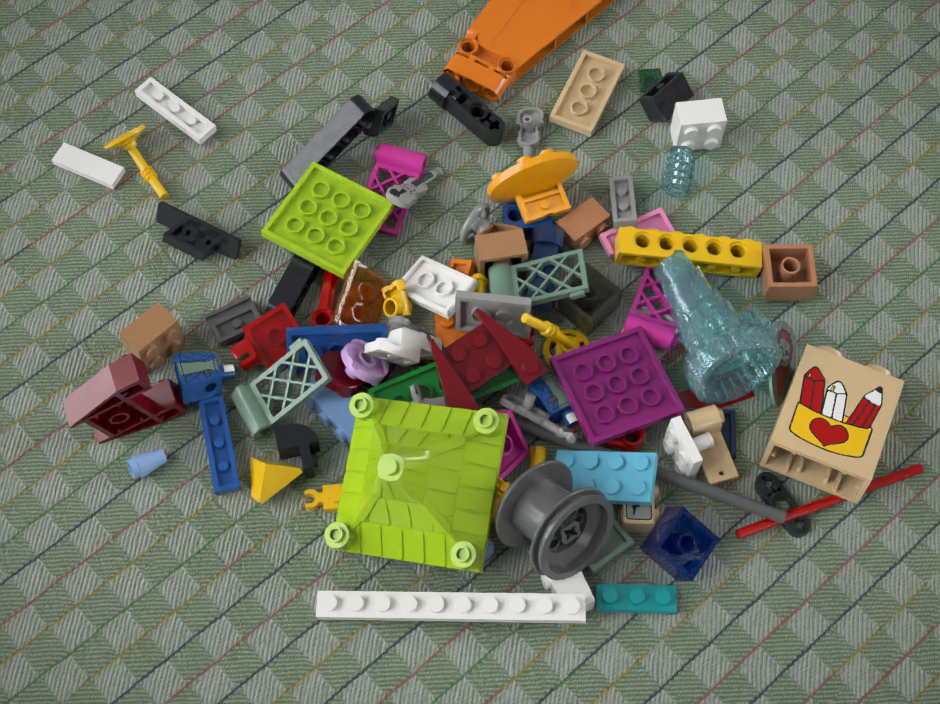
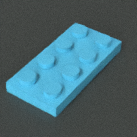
M557 450L556 460L567 465L572 473V491L583 487H594L604 493L606 499L611 504L652 506L659 458L657 453Z

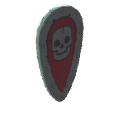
M779 321L772 327L768 356L765 355L760 360L761 364L768 368L769 392L774 407H779L785 399L796 360L795 335L790 325L784 321Z

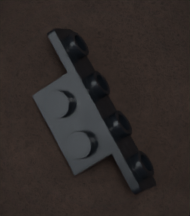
M164 201L158 203L156 221L170 228L163 234L162 242L201 261H204L215 251L234 260L239 258L240 238Z

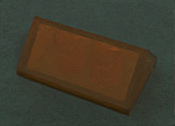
M354 259L344 282L331 325L377 324L384 303L381 289L389 286L390 283L360 261Z

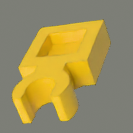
M343 484L322 485L323 492L319 493L314 489L305 490V498L313 497L315 499L312 503H305L306 510L315 511L319 506H323L324 513L338 512Z

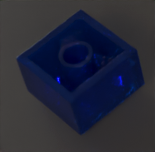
M670 506L666 508L639 549L676 581H693L720 538L684 506Z

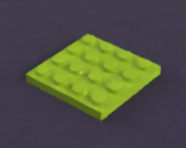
M313 161L261 230V235L344 279L395 207L387 198Z

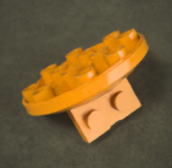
M546 149L538 156L532 158L529 155L523 156L517 160L516 165L491 177L492 181L487 188L488 196L494 203L509 204L516 202L525 225L543 220V218L549 216L553 217L568 212L571 206L562 184L575 173L579 163L576 156L570 151L554 152L553 149Z

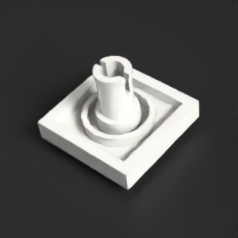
M677 416L670 420L663 439V447L668 455L671 454L676 473L695 479L703 461L699 452L713 448L714 440L709 432L692 438L681 416Z

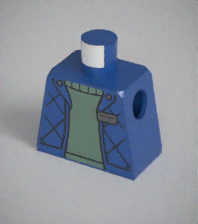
M214 353L174 354L175 376L183 404L220 395L222 393V380L235 379L234 365L219 366L216 354Z
M554 372L538 378L528 385L527 393H532L536 396L534 404L550 415L549 420L554 423L563 419L569 429L574 428L579 423Z

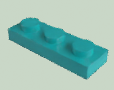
M596 584V613L676 615V586Z

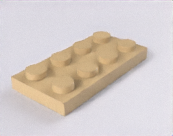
M583 50L549 116V122L591 137L624 71L625 64Z

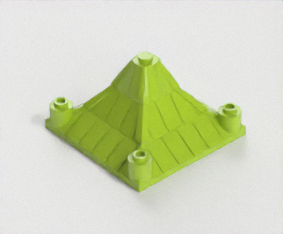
M364 392L355 394L349 403V409L351 414L355 416L338 514L336 522L331 523L324 533V539L330 546L329 549L483 573L509 415L498 413L491 408H483L476 411L374 398Z

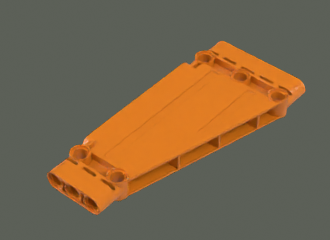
M490 0L468 29L466 37L459 42L458 50L442 72L443 74L449 72L467 90L491 102H497L508 86L513 85L519 78L615 0Z

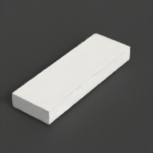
M65 142L52 158L54 165L111 189L115 188L125 173L124 167Z

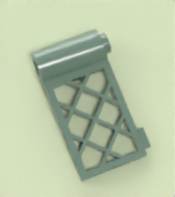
M582 248L513 266L496 264L488 270L491 294L521 297L525 290L529 288L535 292L531 296V306L567 297L573 300L585 297V293L590 292ZM579 258V262L573 269L565 266L569 260ZM552 264L556 266L549 275L542 272L547 265ZM561 270L569 273L563 282L555 279ZM531 271L532 273L526 281L518 276L519 272ZM537 276L545 279L539 288L531 285ZM574 277L582 280L583 285L570 287L568 284ZM550 283L559 286L555 292L547 293L544 291Z
M299 338L289 346L290 351L253 382L248 385L240 384L234 388L231 399L253 439L260 440L271 435L274 432L273 427H276L279 422L332 381L330 374L309 339L305 338L303 340ZM306 349L309 353L307 364L298 363L299 355ZM285 365H291L288 380L279 378L281 368ZM297 367L306 368L303 382L294 381ZM312 369H317L322 376L315 384L309 383ZM266 380L272 381L269 395L263 394L260 385ZM278 382L287 383L284 397L276 396ZM293 384L302 385L301 394L296 399H290ZM274 400H283L282 410L275 415L273 411Z

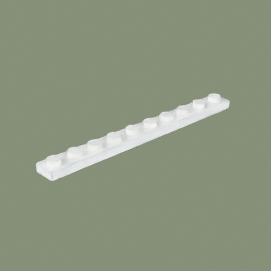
M318 591L316 618L318 620L586 623V594Z

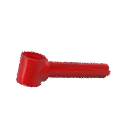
M327 270L324 272L319 308L315 309L311 315L312 326L335 325L336 313L333 311L338 276Z

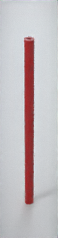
M918 463L874 479L864 494L923 473V467ZM830 495L786 511L784 523L847 500L836 495ZM766 518L736 529L735 535L740 540L781 525V523Z

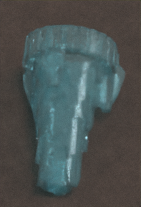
M674 250L671 256L665 258L658 267L654 268V274L661 284L665 299L673 312L671 318L682 336L679 339L687 351L685 354L686 368L684 373L689 389L692 393H695L701 402L706 404H722L733 401L741 396H745L768 380L779 366L782 349L777 341L779 330L775 325L749 309L744 314L742 312L738 314L729 298H723L716 285L709 283L700 267L697 266L695 268L683 250Z

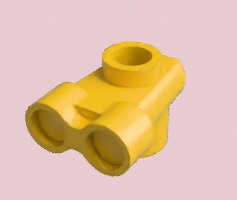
M404 279L393 281L391 285L381 289L385 300L383 311L387 317L398 315L409 318L412 316V303L407 298V287Z

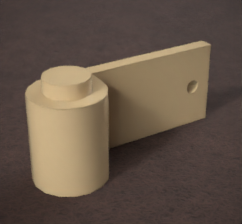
M713 404L685 412V426L692 438L709 432L714 440L713 448L699 452L703 459L701 467L708 484L715 485L738 478V472L721 433L722 423L725 422L722 409H717Z

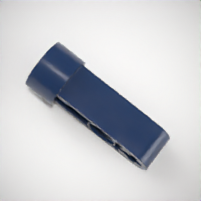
M540 224L532 229L530 252L533 254L532 261L563 253L565 232L562 228L553 224ZM552 264L547 265L542 272L549 275L556 266ZM537 276L531 285L539 288L545 279ZM550 283L544 291L547 293L554 292L555 284ZM528 288L527 297L531 298L535 292ZM552 301L531 306V310L551 312Z

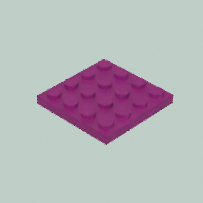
M641 326L551 357L549 360V364L591 448L676 417L685 411L681 400Z

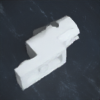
M410 323L406 327L390 331L388 338H376V341L366 343L364 354L406 367L417 364L420 360L431 362L433 356L429 341L433 338L440 350H442V340Z

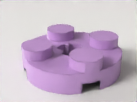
M354 339L350 343L348 342L341 351V358L346 366V374L352 379L359 378L373 386H377L389 372L387 361L364 354L367 342Z

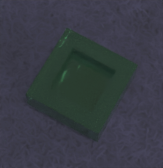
M660 68L638 70L637 77L640 93H645L662 78Z

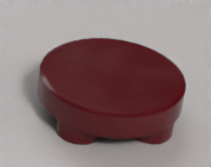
M341 351L327 352L320 357L332 378V381L325 385V387L337 392L343 398L350 397L352 393L362 388L365 381L359 378L352 379L346 374V366L342 361ZM316 369L315 381L318 382L322 376Z

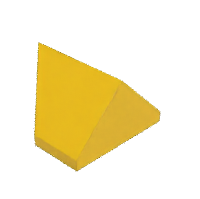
M250 457L252 498L261 504L265 503L303 473V471L292 464Z

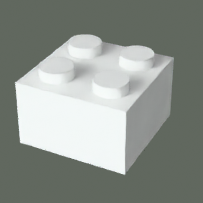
M722 98L676 102L670 126L675 152H691L700 149L712 150L720 147L727 123Z

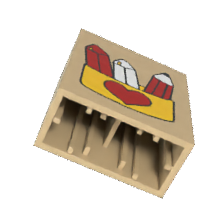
M807 344L794 372L760 466L858 504L872 481L905 381L893 377L882 366L874 364L864 366L848 360L832 347H814Z

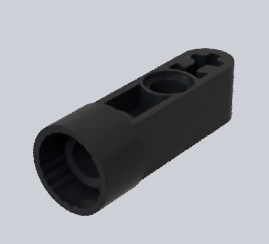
M449 72L442 74L435 80L428 92V97L443 110L448 111L486 145L497 146L502 142L505 123L498 115L464 88V85Z

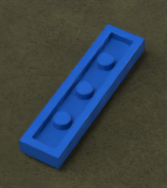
M220 395L199 400V410L215 494L217 496L240 491L242 489L224 397Z

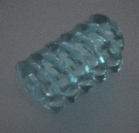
M678 145L667 150L661 187L671 197L685 198L691 193L690 187L692 185L691 180L693 178L692 172L694 171L695 158L692 156V149L687 146Z

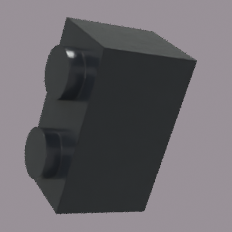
M668 72L638 99L650 121L663 123L673 117L672 114L674 113L676 102H686L694 94L683 72Z

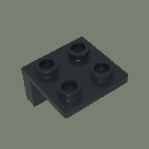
M390 96L387 100L382 101L378 107L373 108L376 111V116L363 130V133L370 137H378L394 122L400 99Z

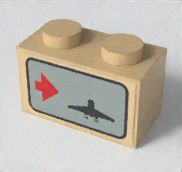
M655 485L652 506L620 504V524L627 533L652 534L654 525L659 524V509H655L654 500H658L659 497L658 485Z

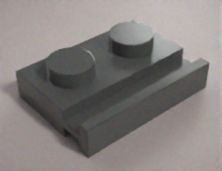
M249 295L204 315L220 347L244 337L245 334L241 328L261 317Z

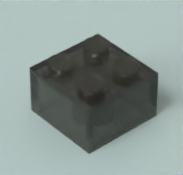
M585 262L590 292L585 293V297L573 300L570 297L555 300L552 302V308L589 337L620 306L623 290ZM574 277L568 285L570 287H577L583 284L581 279Z

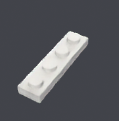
M152 77L135 90V94L139 99L200 145L217 131L215 124Z

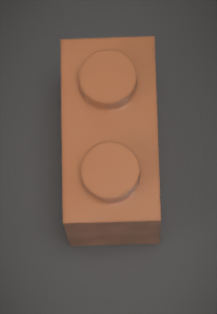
M590 197L556 221V226L564 230V244L570 251L580 248L584 249L590 244L592 239L608 231L611 215L593 197Z

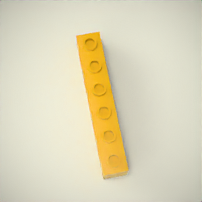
M633 226L619 227L615 237L614 264L756 278L762 269V242L753 241L752 239H730L727 236L711 237L705 234H683L680 231L664 232L658 229H636Z

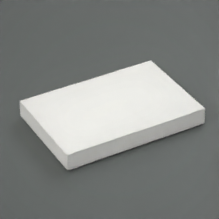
M423 255L402 277L407 287L406 294L408 300L447 319H450L456 312V291L473 292L479 285L477 279Z

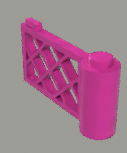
M383 142L375 148L373 158L376 160L366 188L373 192L380 190L383 197L386 198V193L383 190L384 187L392 183L399 185L398 181L403 178H419L424 174L428 155ZM379 170L389 173L391 178L380 183L377 179ZM399 207L393 209L387 219L392 216L395 217L397 221L395 229L385 227L383 224L378 232L398 238L409 208Z
M646 267L630 313L626 319L623 332L641 326L652 347L668 352L670 347L675 348L680 335L675 332L688 294L693 295L697 282L693 281L694 276L671 269ZM649 273L659 274L662 279L653 281ZM678 280L685 282L686 286L676 288L672 282ZM667 284L671 291L662 294L658 286ZM652 289L656 296L647 299L643 291ZM675 296L679 303L671 306L666 299ZM660 301L665 308L656 311L652 303ZM646 306L650 313L646 315L636 312V309ZM669 313L674 320L673 324L663 321L660 316Z

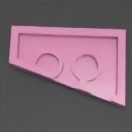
M662 207L638 217V227H635L636 229L646 230L658 229L664 232L675 231ZM612 228L599 234L598 239L609 258L615 257V237L619 229L614 230Z

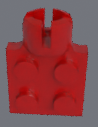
M284 302L241 328L245 337L232 346L231 353L237 359L248 352L249 356L238 362L243 371H250L260 364L265 365L268 369L287 354L286 327L300 326Z

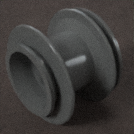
M557 460L539 463L513 481L504 494L497 512L496 533L499 540L508 547L517 548L531 544L530 561L534 570L552 580H564L582 571L602 550L612 530L614 510L611 502L597 488L583 487L572 491V473L567 465Z

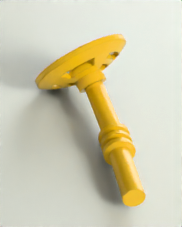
M145 124L128 131L103 146L104 149L123 147L125 151L127 150L140 169V175L147 184L152 186L160 199L166 200L169 197L168 192L158 180V174L152 166H148L135 146L137 145L135 139L143 132L146 127Z
M524 313L521 317L523 323L539 330L541 335L548 337L543 346V356L549 366V360L552 357L549 350L551 342L556 343L557 354L555 356L579 348L580 343H584V345L590 344L587 337L576 330H560L557 325L549 321H542L528 313Z

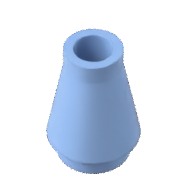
M158 449L156 451L131 455V459L126 460L132 477L134 479L139 477L142 479L162 464L167 463V458L164 451Z

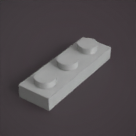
M632 175L609 178L614 230L626 226L638 227Z

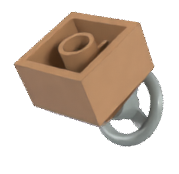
M482 202L467 217L460 233V242L463 245H468L474 241L476 273L484 274L488 278V270L493 265L507 264L513 266L528 262V249L523 228L490 222L487 220L490 206L488 203ZM527 271L519 272L518 276H525Z

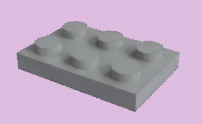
M457 290L455 296L456 331L470 332L479 326L480 322L474 315L475 310L479 308L503 327L510 330L516 337L530 339L531 326L523 323L521 317L524 313L531 315L532 298Z

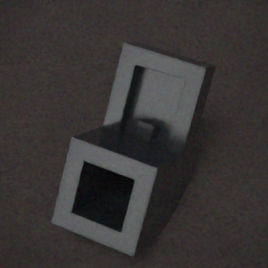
M297 423L273 427L280 460L301 456L305 479L316 477L314 468L319 467L316 452L321 451L314 431L305 425Z

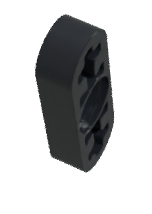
M762 472L757 476L754 482V489L765 504L776 508L775 501L782 499L789 505V509L786 511L800 507L773 473ZM762 480L772 482L770 489L768 487H761ZM778 490L779 493H776L772 497V499H770L769 496L772 494V492L775 493ZM807 515L795 519L797 523L802 522L804 524L802 531L799 528L794 529L792 527L794 520L781 524L788 534L795 538L804 537L811 527V522Z

